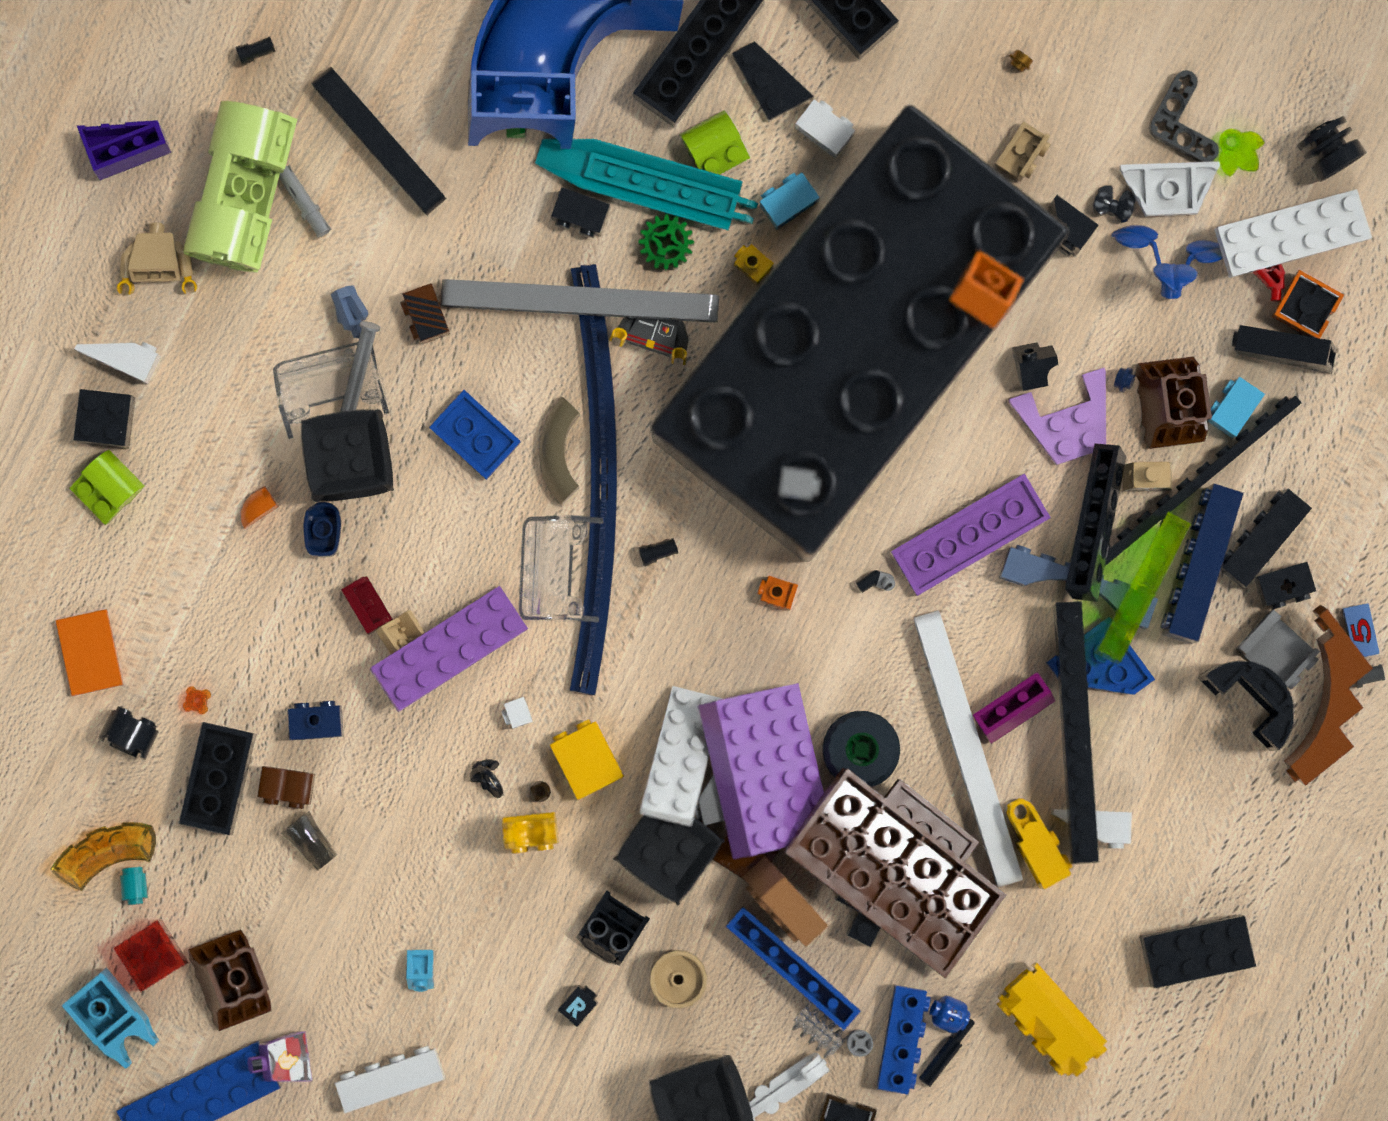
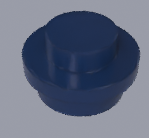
M1132 368L1119 369L1114 382V387L1119 388V392L1124 393L1126 389L1130 390L1135 380Z

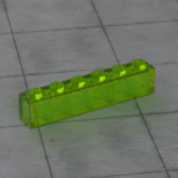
M1170 512L1164 515L1094 652L1095 654L1117 665L1121 663L1191 523Z

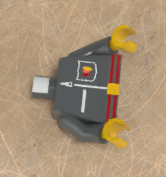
M624 317L618 327L612 331L609 341L611 342L613 338H619L621 340L620 347L624 345L626 340L628 344L670 357L672 364H674V359L681 358L683 365H686L689 339L683 321Z

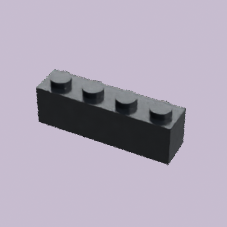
M1289 488L1283 492L1278 490L1269 501L1272 506L1268 511L1262 510L1253 520L1256 524L1250 532L1246 529L1237 539L1238 547L1234 551L1229 549L1225 553L1221 571L1242 589L1251 583L1312 509Z

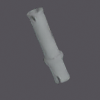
M286 166L284 172L279 175L280 180L301 210L303 220L308 221L318 238L323 237L332 230L331 227H329L319 212L321 209L318 204H314L303 185L292 171L291 166Z

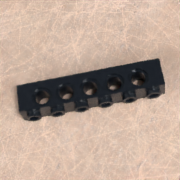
M1094 444L1065 586L1072 599L1098 602L1127 458L1120 445Z

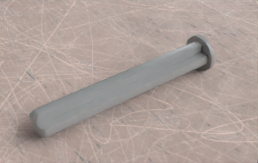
M360 322L359 326L362 329L340 412L352 411L357 408L376 332L380 331V326L375 323Z

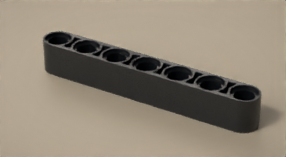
M329 67L311 83L426 215H429L446 200V197L332 67Z

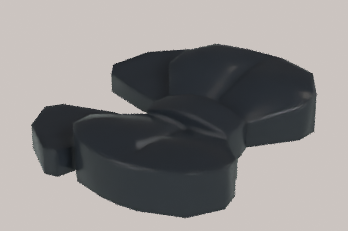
M1105 185L1098 189V194L1093 203V211L1097 216L1105 214L1115 216L1119 222L1124 223L1131 218L1136 200L1134 195L1126 190L1121 195L1119 201L1113 199V187Z

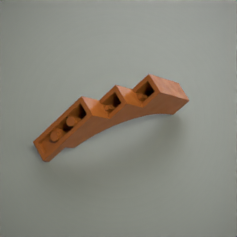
M1322 605L1313 610L1317 617L1314 620L1315 623L1325 632L1316 639L1321 652L1324 675L1321 703L1308 734L1295 751L1284 760L1288 766L1286 773L1295 783L1300 781L1305 786L1354 748L1339 727L1363 709V706L1350 691L1349 687L1373 669L1330 611Z

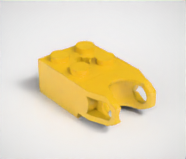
M1018 798L1007 804V818L1019 841L1015 842V845L1039 889L1045 890L1071 876L1072 874L1069 869L1073 866L1066 854H1060L1056 847L1060 845L1058 838L1053 831L1046 829L1034 806L1023 798ZM1019 804L1026 808V815L1022 819H1018L1014 813L1016 806Z
M556 812L502 818L505 849H511L512 854L528 852V847L537 846L538 851L554 849V844L559 843Z

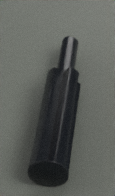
M969 1019L964 1030H960L954 1038H949L921 1076L918 1077L922 1083L931 1087L962 1047L960 1042L975 1024L972 1019Z

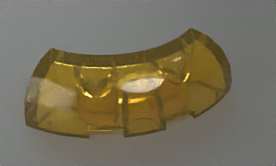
M123 822L121 826L98 828L87 833V838L75 846L71 844L58 857L50 870L64 883L83 891L93 877L111 865L129 860L150 862L155 851L156 833L152 825L136 822Z

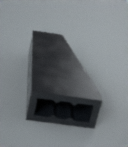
M1244 325L1239 326V331L1234 332L1232 346L1235 347V351L1239 355L1329 374L1333 373L1337 348L1331 340Z

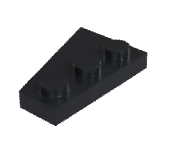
M755 41L732 53L768 122L814 98L802 84Z

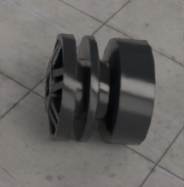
M1344 116L1328 120L1316 127L1297 145L1300 151L1312 146L1313 149L1304 155L1305 159L1315 156L1319 157L1320 160L1313 165L1312 170L1320 182L1335 175L1367 153L1358 139L1347 143L1344 140L1352 131L1351 127L1339 132L1338 128L1347 122Z

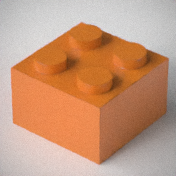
M978 251L963 271L950 300L959 308L965 309L977 317L981 322L995 328L1010 309L1023 279L981 251Z

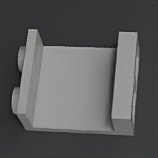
M1271 610L1238 645L1236 650L1247 660L1264 665L1274 671L1291 690L1301 680L1298 675L1305 668L1309 671L1319 659L1316 656L1320 651L1317 648L1313 649L1280 619L1281 615L1275 610Z

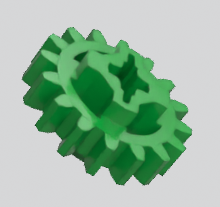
M665 214L662 221L658 216H655V224L647 221L648 231L641 230L640 232L645 237V239L639 240V245L645 246L640 253L641 255L648 254L646 263L654 261L655 269H658L660 264L664 265L665 271H668L669 265H673L675 269H678L679 261L684 264L687 263L685 254L692 255L693 253L688 248V246L694 245V240L688 239V237L693 235L692 230L685 231L686 222H683L681 225L678 224V216L673 221L669 220L668 214ZM668 226L665 231L660 233L655 231L660 227ZM677 230L681 233L684 239V244H682V242L677 241V238L675 236ZM667 237H670L673 245L663 248L662 242L659 240H666ZM649 241L656 245L658 249L656 255L651 251ZM671 253L678 254L674 258L665 259L666 256Z

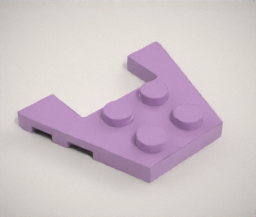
M1105 368L1082 375L1090 401L1043 417L1039 416L1032 392L1009 399L1010 405L1016 410L1022 421L1029 427L1056 465L1092 454L1095 443L1106 444Z

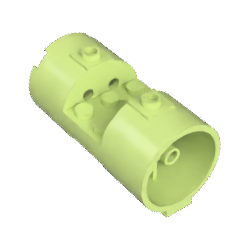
M233 101L220 102L208 150L212 160L201 201H196L183 250L185 255L211 264L227 266L235 270L254 273L260 270L272 223L269 215L279 175L284 172L297 123L296 118L250 104Z

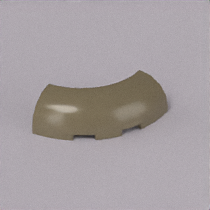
M563 397L560 398L550 411L544 423L539 443V461L545 483L561 506L579 489V485L570 475L566 465L565 443L568 433L580 416V413Z

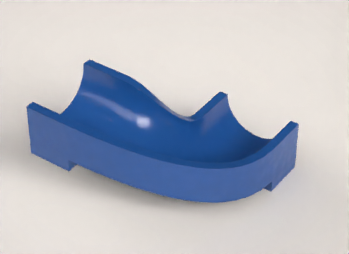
M493 0L480 27L472 56L468 92V146H478L485 136L499 130L529 128L554 136L559 141L561 149H571L576 121L575 80L591 51L606 36L619 30L678 31L684 0Z

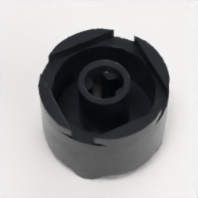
M118 706L116 711L111 710L98 739L104 742L105 738H107V741L111 742V747L133 757H137L138 753H140L141 760H146L159 731L156 730L157 726L153 721L141 717L139 721L133 718L131 711Z

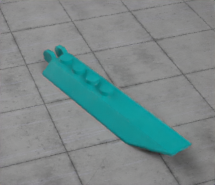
M542 139L535 162L536 165L581 189L729 231L732 219L747 224L753 223L754 218L750 215L735 212L737 204L750 209H757L758 203L753 200L739 197L743 181L597 139H572L571 149H561L557 139Z

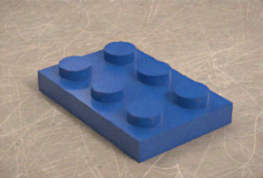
M465 390L457 396L429 427L486 480L521 443L514 434Z

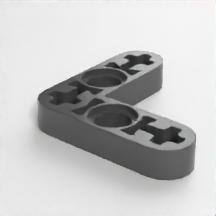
M1184 70L1179 72L1174 78L1150 123L1149 130L1155 139L1198 162H1213L1219 154L1217 143L1178 122L1198 83L1197 77L1192 71ZM1179 78H1190L1189 83L1192 87L1187 86L1182 95L1172 92L1173 89L1176 92L1180 89L1182 82L1179 81ZM1175 98L1180 102L1181 107L1177 112L1168 110L1166 103L1169 99ZM1163 121L1166 123V129L1172 131L1176 127L1178 130L1174 133L1172 140L1168 139L1170 133L1167 131H1163L1161 134L1158 133V127L1155 126V123L1160 124ZM1178 134H1189L1191 137L1190 145L1181 146L1177 141ZM1196 139L1200 140L1198 146L1205 148L1207 145L1212 147L1210 152L1213 153V156L1203 157V151L1199 148L1192 152L1191 148L1195 145Z

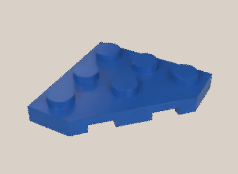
M1110 617L1084 634L1087 688L1135 695L1155 680ZM1055 655L1046 663L1058 679L1057 655Z

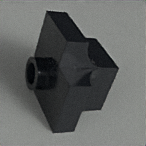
M1038 342L1012 347L1018 380L1022 390L1026 391L1048 386V373L1053 367L1058 365V357L1053 345L1039 347Z

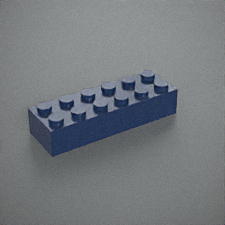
M1212 484L1201 491L1198 505H1201V509L1192 519L1190 529L1194 530L1192 538L1186 540L1183 554L1186 555L1185 562L1179 564L1175 578L1179 579L1177 587L1175 589L1172 588L1169 595L1168 603L1171 604V608L1168 613H1164L1160 625V628L1164 629L1162 635L1191 644L1199 642L1244 492L1218 484Z

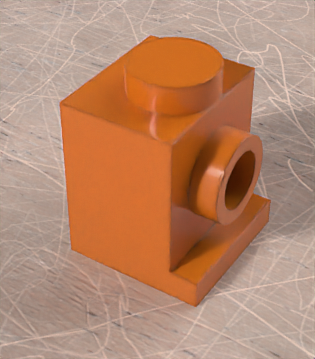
M768 576L767 581L762 579L757 594L762 595L760 601L790 611L798 585ZM774 587L781 588L782 594L779 597L772 594Z

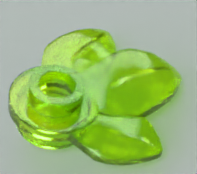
M1237 129L1225 130L1219 137V147L1222 151L1218 161L1222 171L1229 177L1236 172L1237 168L1249 172L1257 171L1259 169V159L1255 150L1265 144L1262 137L1253 131L1241 133ZM1227 139H1235V146H1229Z

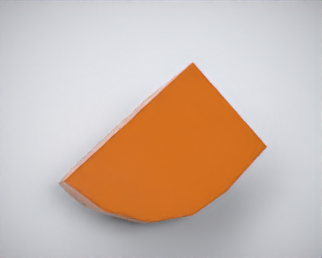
M266 486L251 494L244 501L241 508V523L244 529L279 507Z

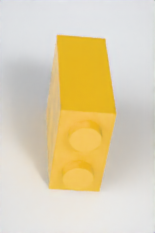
M590 719L576 725L577 731L569 735L567 731H564L554 736V743L550 744L577 800L624 777L596 721L591 723Z

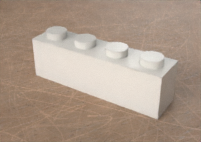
M429 1046L414 1050V1056L405 1058L404 1054L390 1058V1064L380 1067L378 1062L364 1067V1073L355 1075V1072L351 1071L340 1075L341 1080L337 1081L335 1085L344 1112L347 1113L444 1080L446 1077L436 1048L430 1050Z

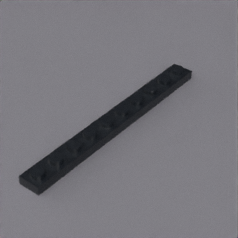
M1295 395L1290 399L1287 396L1282 398L1274 405L1277 408L1275 412L1271 415L1267 412L1255 421L1258 426L1249 432L1246 428L1235 437L1238 442L1234 446L1229 448L1226 445L1215 454L1218 459L1211 465L1207 461L1196 470L1198 475L1190 481L1187 477L1176 486L1178 490L1176 494L1172 497L1167 494L1156 503L1159 508L1152 514L1147 510L1136 520L1139 524L1131 530L1127 527L1116 537L1119 541L1112 547L1109 544L1105 566L1302 404Z

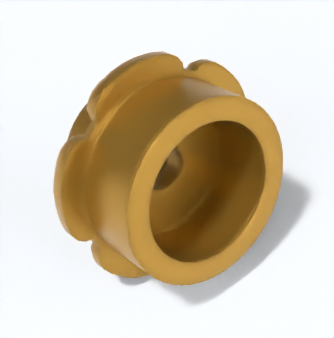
M1017 49L1013 55H1009L1012 59L1010 64L1017 70L1023 72L1024 69H1031L1030 65L1033 60Z

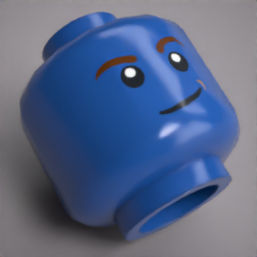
M948 995L941 997L939 1001L935 1000L930 1008L933 1025L949 1033H957L959 1030H964L970 1019V1012L966 1003Z

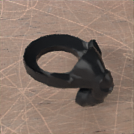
M492 759L476 761L472 766L471 781L480 782L483 790L487 789L495 798H501L503 796L502 785L492 772L499 766V762Z

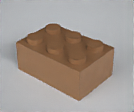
M766 856L742 877L749 884L745 889L794 943L799 940L807 947L829 927Z

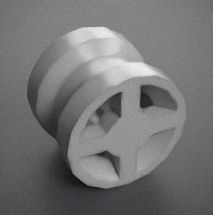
M854 1030L847 1037V1047L855 1056H866L873 1048V1039L865 1030Z

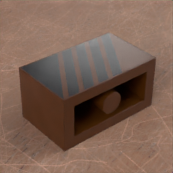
M432 283L402 294L404 301H401L400 304L405 316L410 315L413 321V325H410L409 328L414 340L419 339L423 345L450 335Z

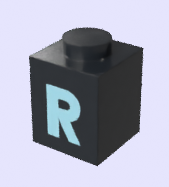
M579 985L558 1008V1011L578 1027L598 1004V1001L595 1000L598 995L587 985L584 988Z

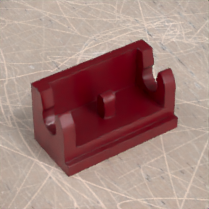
M368 576L362 577L341 589L368 635L393 620Z

